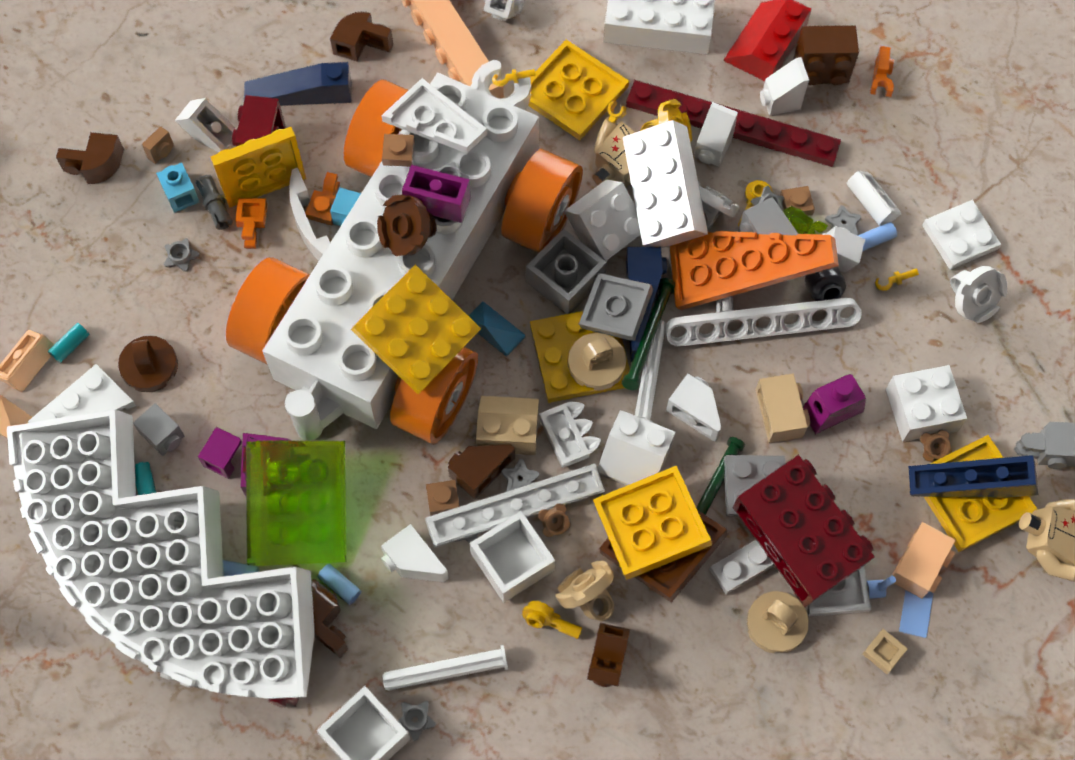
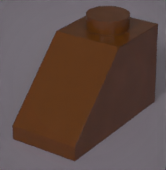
M511 444L468 446L463 452H456L449 460V477L455 480L471 497L476 499L501 474V470L505 469L515 459V448Z

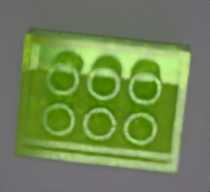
M345 441L246 442L247 565L269 566L346 562Z

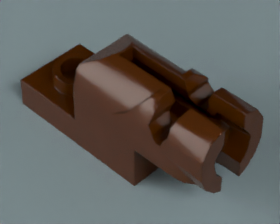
M311 579L314 637L341 658L348 650L344 641L346 636L334 625L328 628L341 612L338 600L332 592L316 579Z

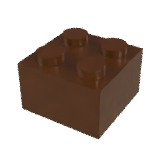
M856 25L802 26L793 58H802L809 78V86L816 84L841 85L850 82L859 55Z

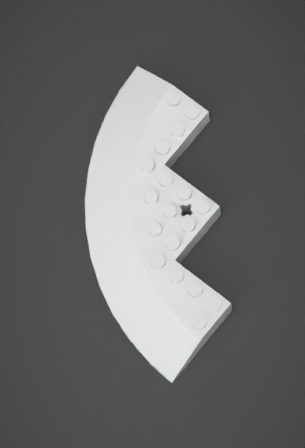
M112 409L7 427L10 465H13L16 477L13 483L15 492H18L20 496L21 514L23 518L27 519L31 531L29 537L37 553L42 555L47 565L46 571L49 575L54 576L66 600L85 616V621L96 632L107 637L122 653L149 666V669L172 677V679L189 686L227 695L264 699L307 697L315 635L311 570L291 567L224 577L219 491L205 486L136 496L132 415Z

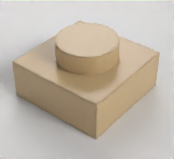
M882 629L862 655L884 673L888 674L908 648L885 629Z

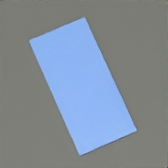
M905 591L899 632L927 638L933 599L932 592L929 591L921 599L909 591Z

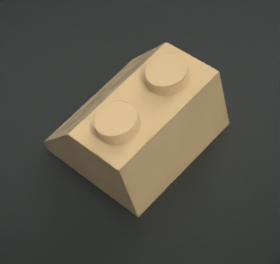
M481 396L477 418L476 446L511 444L515 448V454L536 455L539 399Z

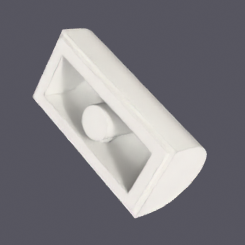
M857 171L848 180L847 186L879 226L893 222L901 215V211L870 173Z

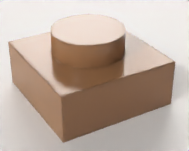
M160 126L142 143V147L147 158L156 164L162 158L169 155L174 144L169 132Z
M384 134L383 166L411 167L413 165L414 135Z
M808 186L781 190L780 196L784 197L782 205L788 219L814 214L815 208Z
M455 480L426 484L430 516L459 507Z

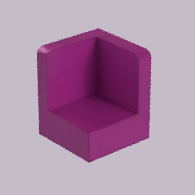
M216 427L199 453L198 458L203 467L229 479L235 470L231 460L242 441L239 437Z

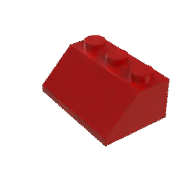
M795 0L761 2L725 56L724 62L765 82L766 78L781 69L798 42L802 26L808 25L812 9Z

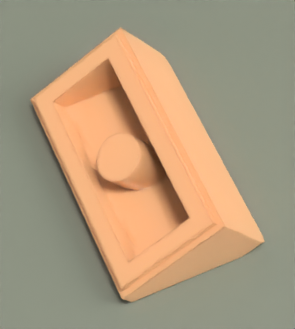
M28 330L0 364V380L18 391H24L51 357L48 350L54 344L44 335Z

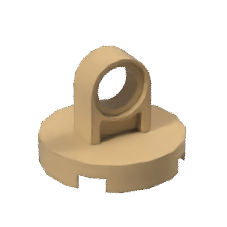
M591 333L584 335L575 341L569 351L568 368L570 374L581 386L592 387L598 391L611 388L620 381L625 371L626 355L624 348L615 338L607 334Z
M595 561L590 563L593 567L592 569L583 572L579 568L567 576L557 587L560 593L555 594V597L564 608L580 606L589 619L605 621L611 617L614 611L613 599L606 590L614 579V572L607 562ZM601 598L604 603V609L601 614L596 615L593 610V604L596 599Z
M772 591L762 594L754 600L746 619L749 637L757 647L768 653H787L794 650L802 643L808 632L809 618L805 607L796 597L787 592Z

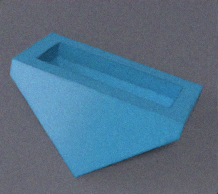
M484 301L469 315L481 328L478 334L506 357L526 337L523 332Z

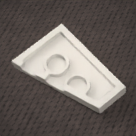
M423 78L382 114V122L464 153L470 152L487 135V128Z
M95 364L32 417L28 423L112 409L120 411L126 408L128 410L135 407L136 404Z

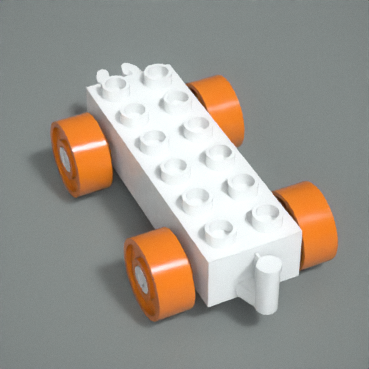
M492 60L483 64L475 72L471 86L437 72L430 84L487 128V135L468 153L382 122V114L409 90L384 79L376 82L359 103L349 125L344 145V161L346 166L371 177L312 273L308 274L274 257H269L261 261L242 284L229 313L226 326V341L231 348L267 364L273 380L295 390L286 396L285 408L292 419L298 436L303 440L309 441L318 438L322 430L343 413L377 429L391 404L390 422L393 426L433 445L438 443L452 426L466 400L478 365V354L475 351L464 347L417 394L351 328L415 264L453 300L503 213L502 236L537 253H540L564 228L568 220L564 210L576 201L581 186L583 168L581 165L547 150L539 149V116L525 111L531 98L530 77L518 79V83L514 84V92L510 96L497 98L490 93L489 87L493 83L492 77L495 74H498L496 81L501 79V63L498 60ZM384 134L414 135L413 165L432 170L455 162L460 173L468 175L470 179L471 199L463 222L460 223L433 216L437 224L436 234L428 238L423 248L411 256L393 255L389 248L383 247L377 232L378 216H383L384 209L386 208L383 204L393 195H402V188L410 167L383 166Z

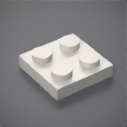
M973 200L925 219L922 224L950 270L996 251L1001 245Z

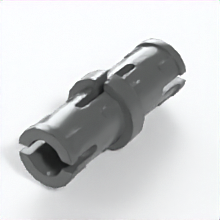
M204 175L199 178L200 180L196 181V185L204 199V208L209 210L216 229H226L229 225H232L233 220L226 209L225 198L218 192L212 176Z

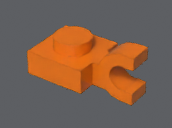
M880 46L875 59L870 94L875 95L877 87H884L886 89V96H892L894 85L892 80L887 77V75L892 74L894 59L890 58L891 47Z
M327 172L322 192L313 191L305 212L307 219L333 225L330 210L340 187V182L337 181L338 174Z
M238 198L235 222L237 227H243L241 237L242 240H245V249H256V229L265 228L268 205L266 198Z

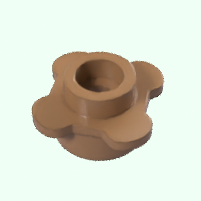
M939 430L934 434L923 433L921 435L920 442L924 446L923 458L926 461L931 462L934 458L940 459L952 453L951 444L948 440L949 433L947 431ZM935 443H938L937 448H934L933 446Z
M558 503L552 509H542L539 512L538 518L542 521L544 527L542 533L546 537L560 535L570 528L571 523L565 514L567 510L565 505ZM553 518H557L555 523L552 522Z

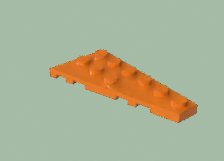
M715 231L708 232V235L670 246L672 276L675 282V306L679 310L839 266L836 241L831 235H782L780 233L757 234L756 232Z

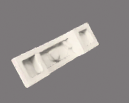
M298 168L292 169L289 185L292 211L305 245L319 261L329 246L330 241L327 235L316 239L303 209V206L309 204L310 198Z

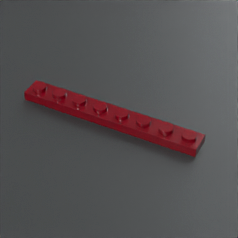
M634 79L626 101V107L658 116V108L661 103L676 99L681 103L678 107L680 112L687 113L690 125L702 129L712 102ZM724 106L738 112L733 133L734 139L833 167L841 139Z

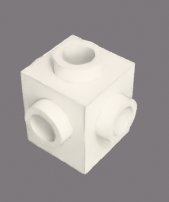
M484 0L485 6L483 11L491 13L492 17L506 21L521 12L524 0H507V2L505 0Z

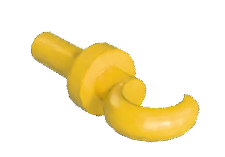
M512 69V73L505 74V78L501 81H496L498 74H495L492 77V82L498 87L505 86L512 80L515 84L518 83V79L536 76L535 69L521 72Z
M917 268L901 274L899 271L893 272L894 276L888 277V285H879L880 278H877L875 286L879 290L886 291L892 287L893 283L901 285L902 280L917 276L919 273Z

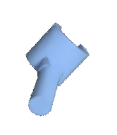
M890 576L885 580H868L869 598H885L887 587L896 582L895 576Z

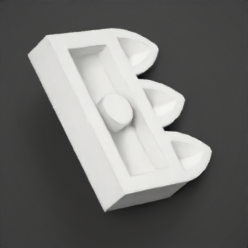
M567 402L539 413L541 424L562 468L589 458L590 454L598 448L601 439L597 437H582L590 430L593 422L587 419L574 420L584 409L585 405L580 402Z

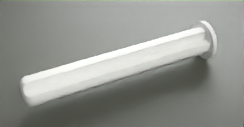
M663 320L659 323L642 369L635 416L652 423L651 413L666 324Z
M500 645L501 649L385 672L383 673L384 687L389 691L502 667L508 670L504 645Z

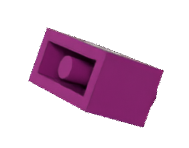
M411 165L402 188V195H412L420 199L425 205L427 212L433 216L462 223L471 199L470 179Z

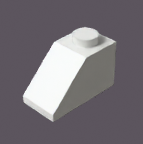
M801 57L795 58L766 78L764 88L760 91V100L762 106L767 107L769 116L801 109L809 82Z
M206 98L190 101L175 120L193 139L217 152L235 147L232 145V134L236 128Z
M712 102L696 143L694 157L705 164L720 166L732 142L738 112Z
M687 373L669 398L666 411L715 442L721 430V423L713 390L702 378L693 377Z
M411 524L381 545L384 554L381 560L391 573L396 570L402 578L445 582L449 579L447 569Z

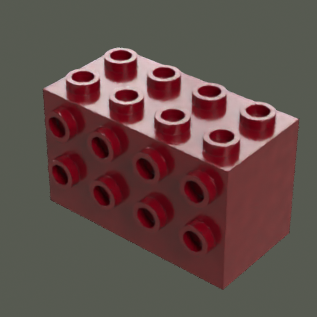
M798 454L739 495L732 508L804 607H807L861 569L875 556L872 553L874 548L870 541L864 535L859 536L853 528L855 523L850 514L844 509L841 511L835 504L834 500L836 498L832 490L826 484L821 485L815 477L817 472L811 462L807 459L803 460Z

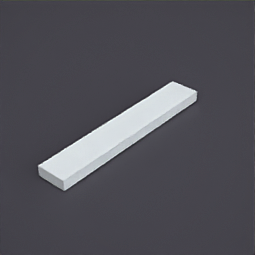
M592 464L426 517L425 521L434 548L491 530L520 511L528 518L539 514L542 509H552L558 503L568 505L605 492L596 464Z

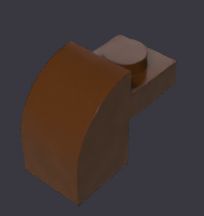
M355 12L345 16L338 22L330 37L334 55L356 62L365 45L389 53L394 45L392 29L387 28L383 24L372 23L371 13Z
M91 132L86 151L58 148L56 159L63 172L71 175H79L81 173L87 184H97L108 180L117 172L121 164L124 148L118 135Z
M600 623L587 680H592L596 685L602 687H611L612 685L618 687L630 629Z

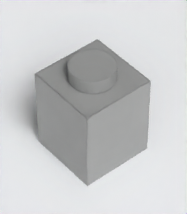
M156 403L133 422L139 434L162 456L168 451L175 450L180 445L182 438L185 437L179 425Z

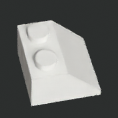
M620 410L608 436L597 468L599 475L627 486L661 472L673 445L675 431Z

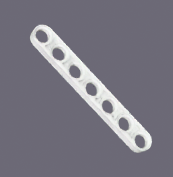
M839 298L690 315L670 319L665 325V335L671 345L688 346L854 326L861 319L862 312L855 300ZM844 308H854V313L850 317H840V313ZM825 310L827 312L824 319L820 321L812 320V316L816 311ZM788 314H798V319L795 323H784V319ZM766 316L770 318V323L762 328L756 326V321L760 317ZM731 321H742V326L738 330L730 331L727 329ZM705 323L714 325V329L708 334L699 332V328ZM682 326L686 328L684 335L681 337L671 336V331L675 327Z

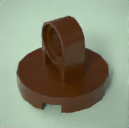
M393 195L383 204L386 208L384 209L383 216H378L377 232L383 247L389 248L393 255H414L423 248L428 238L436 234V221L433 215L427 212L425 205L420 199L412 195Z
M142 336L134 339L124 347L119 356L118 368L123 380L129 386L135 388V390L139 392H155L166 387V382L172 376L175 377L178 369V359L173 347L166 340L157 336Z

